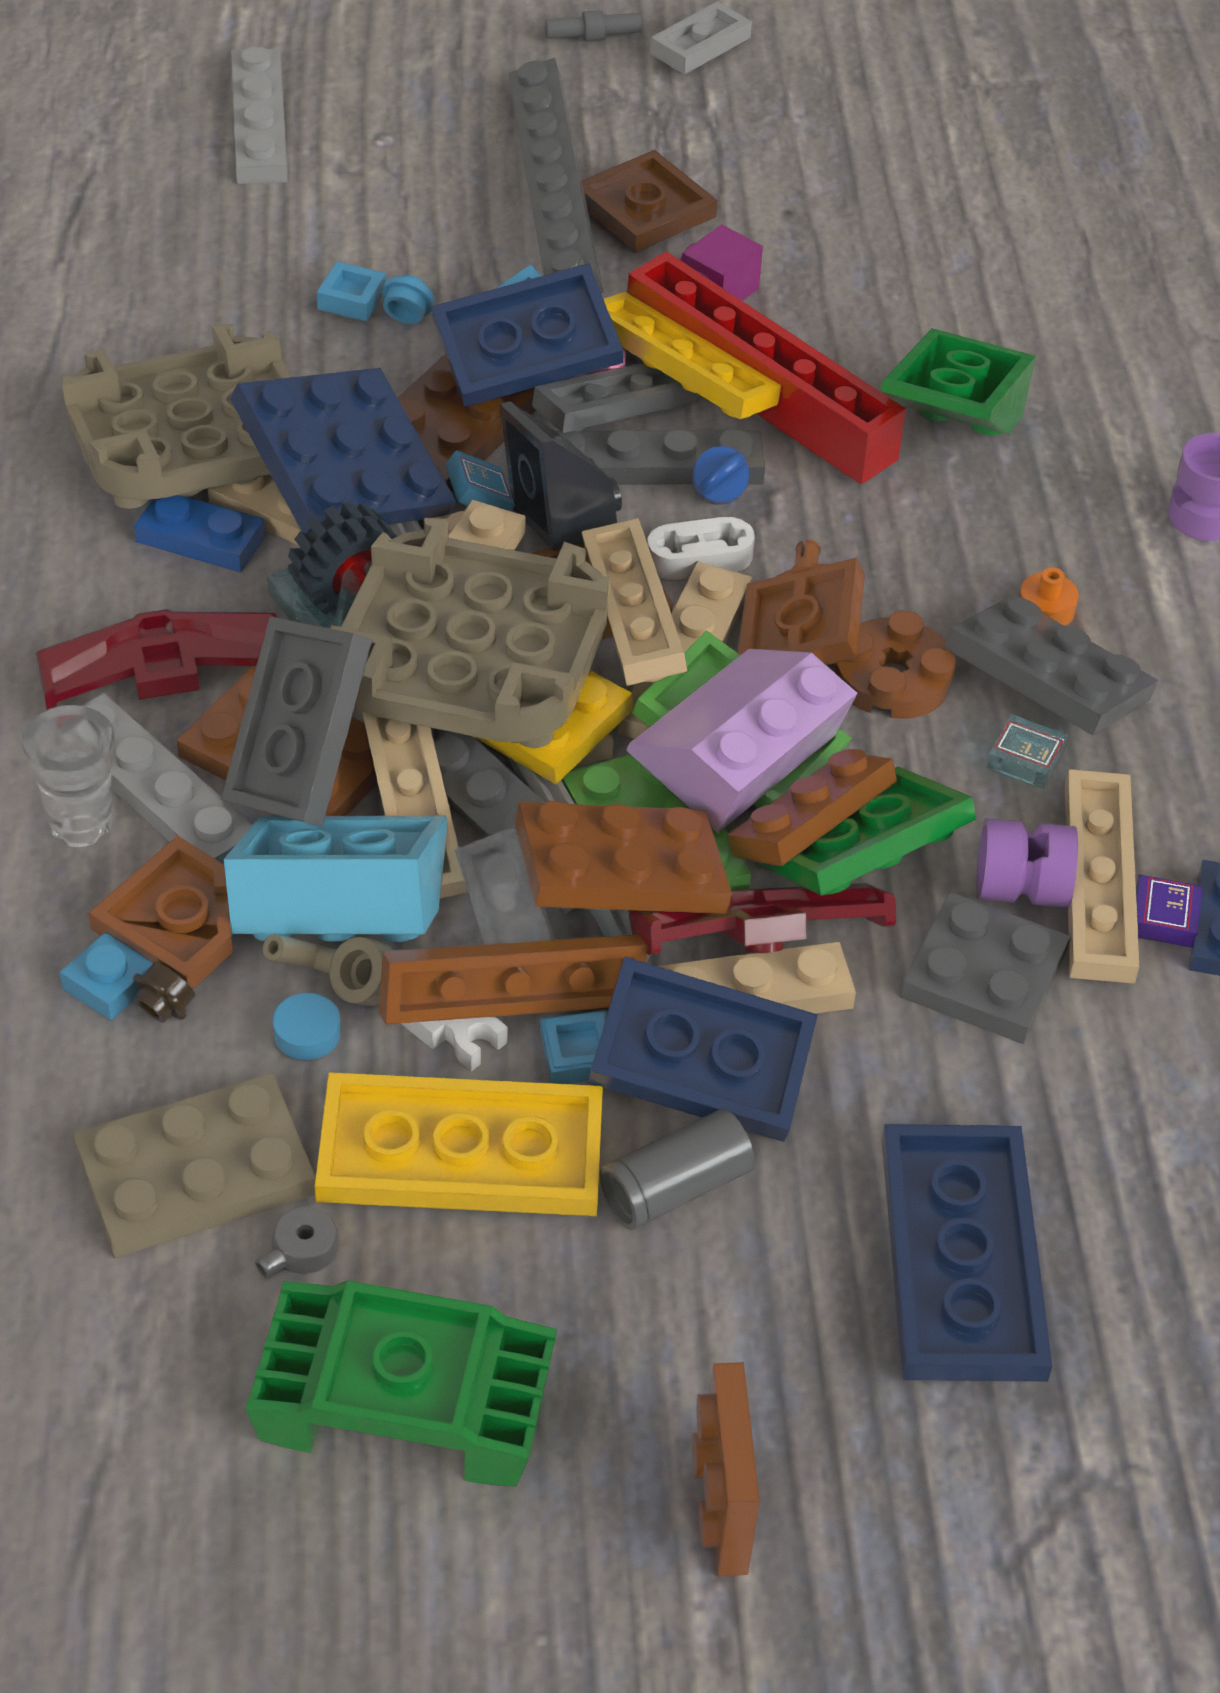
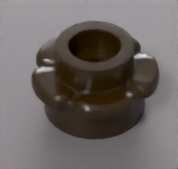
M154 962L143 976L138 973L133 976L135 986L140 989L133 999L148 1015L162 1023H165L171 1015L178 1020H183L187 1016L185 1008L195 997V992L174 971L161 963Z

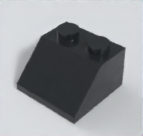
M511 401L501 403L500 410L510 492L515 504L512 509L516 513L524 515L526 523L553 550L561 549L564 542L572 545L584 543L582 531L617 523L616 512L622 508V497L616 480L604 473L592 458H588L569 440Z

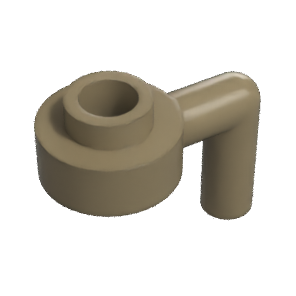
M276 934L268 936L264 941L263 954L266 959L312 968L330 974V981L334 992L346 1002L365 1006L380 1004L382 952L393 951L386 943L364 937H354L346 940L336 949L320 943Z

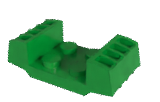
M347 1280L331 1286L283 1281L245 1410L258 1439L280 1447L311 1453L318 1426L322 1425L464 1451V1481L516 1487L529 1460L557 1329L507 1317L491 1305Z

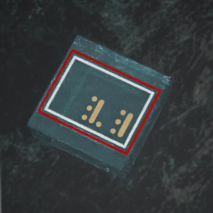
M1011 714L989 753L986 768L1044 789L1065 750L1068 735Z

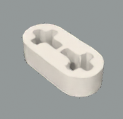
M718 517L658 526L649 534L647 544L659 578L665 580H684L690 578L697 562L734 572L744 570L753 559L755 535L750 524L741 519Z

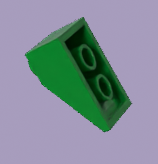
M931 328L882 381L881 392L905 407L919 410L920 414L927 419L934 421H948L952 419L970 424L973 430L981 434L994 436L1003 433L1009 435L1023 417L1036 356Z

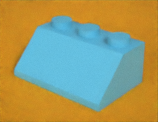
M260 816L224 858L232 934H254L255 939L265 941L272 934L290 937L292 934H317L318 939L329 942L347 940L356 934H381L383 940L402 942L412 940L420 934H425L439 911L447 836V817L325 816L323 826L320 827L283 816Z

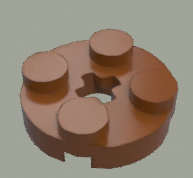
M901 610L894 612L889 618H877L860 623L857 657L837 662L835 674L858 693L852 703L857 708L871 713L872 705L881 709H891L890 718L908 719L932 712L944 702L948 694V688L953 681L956 658L951 651L944 648L946 640L933 629L924 626V621L918 614ZM889 663L899 664V665L905 667V671H902V672H901V671H899L897 668H895L894 666H893V667H883V666H884V664H889Z

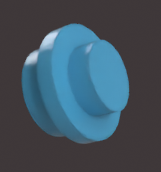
M412 275L391 277L385 282L382 289L385 312L391 318L401 323L417 324L421 322L424 316L431 313V306L435 304V297L425 282Z

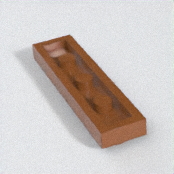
M639 934L383 951L379 1014L385 1024L388 1025L609 1008L624 956L646 963L648 945Z

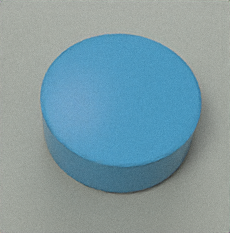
M300 993L288 997L278 1005L273 1014L275 1043L281 1052L294 1059L315 1060L326 1056L334 1050L340 1040L341 1025L338 1008L327 997L315 993Z

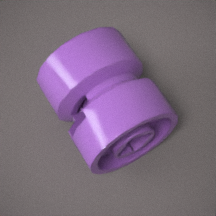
M1220 433L1196 435L1186 442L1181 454L1177 480L1173 487L1168 507L1169 520L1177 530L1188 537L1203 541L1220 540Z
M985 818L978 852L977 899L1015 903L1019 896L1023 894L1028 896L1033 905L1069 908L1074 893L1077 871V827L1039 823L1030 832L1026 831L1021 821Z

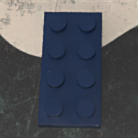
M884 1124L881 1142L903 1380L1048 1382L1052 1370V1359L1022 1126Z

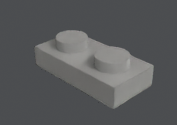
M717 1L652 36L650 54L685 75L751 38L752 21Z

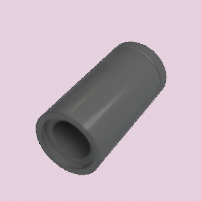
M722 1108L603 1165L600 1168L599 1177L604 1196L612 1212L625 1228L634 1230L751 1172L755 1166V1158L752 1145L743 1126L729 1110Z

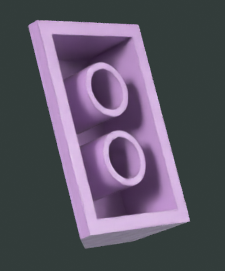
M748 649L631 741L626 751L691 810H706L711 828L719 833L836 735L858 693L813 653Z

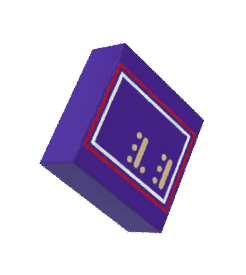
M1139 874L1136 885L1138 938L1192 947L1194 937L1198 935L1203 886Z

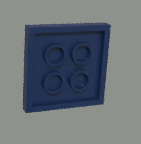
M381 368L238 383L230 396L234 408L303 533L308 534L312 530L307 523L314 516L321 522L326 519L325 509L334 506L341 513L342 503L352 502L356 508L359 503L367 504L371 510L374 509L387 525L448 515L456 503Z

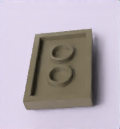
M273 1073L73 1133L75 1149L114 1259L315 1195L316 1176Z

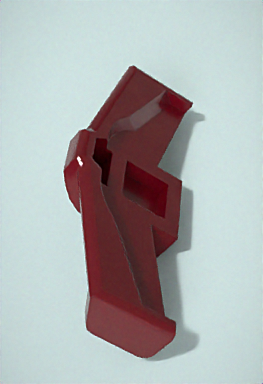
M157 610L139 613L134 618L36 652L46 710L56 709V703L132 676L135 679L139 700L200 690L196 666H257L270 616L277 617V614Z
M851 883L848 888L841 892L824 894L822 896L803 886L732 891V897L726 914L631 910L629 920L632 935L639 934L648 945V955L660 954L661 942L719 931L743 944L748 952L772 953L783 950L784 941L807 939V920L865 917L867 920L882 927L895 926L896 899L893 894L868 883Z

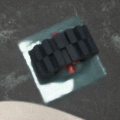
M352 502L342 503L341 513L334 506L324 510L326 519L321 522L314 516L307 523L312 530L308 534L299 531L294 539L300 548H290L288 557L293 563L288 564V568L267 576L268 593L291 621L330 629L331 625L342 626L372 565L371 545L382 532L386 533L391 539L397 537L374 509L371 510L364 503H359L357 508Z

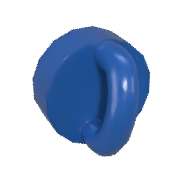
M726 446L712 447L703 452L696 461L692 472L693 486L698 495L706 502L716 505L729 504L738 499L746 489L750 477L749 466L744 455Z

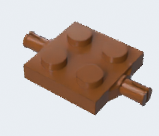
M806 539L804 546L803 542L799 541L795 548V564L792 569L776 577L747 584L738 654L742 655L748 649L810 652L825 665L856 658L865 573L857 557L831 564H819L820 545L813 540Z

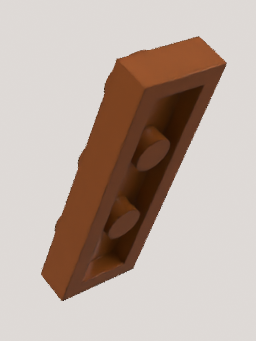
M847 749L833 754L828 759L827 764L809 777L795 781L790 786L788 792L770 805L756 809L752 812L749 820L728 834L733 857L783 866L895 783L897 778L893 759L866 755L860 749Z

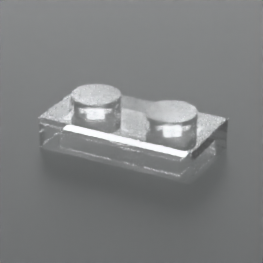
M515 826L455 849L484 945L555 940L545 907H535Z

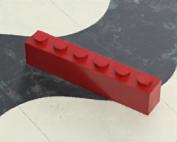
M667 251L628 273V294L782 385L778 405L756 413L757 415L860 485L899 460L906 408Z

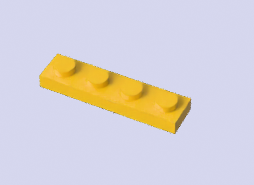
M625 291L604 298L621 346L641 358L648 367L662 371L680 382L684 389L698 393L719 406L725 414L740 420L778 405L782 385Z

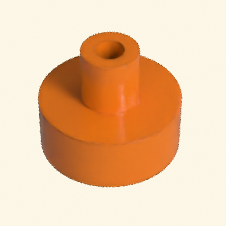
M1049 567L1040 573L1030 575L1023 581L1019 598L1035 603L1040 607L1043 614L1066 626L1075 616L1079 592L1076 585L1065 577L1062 570Z

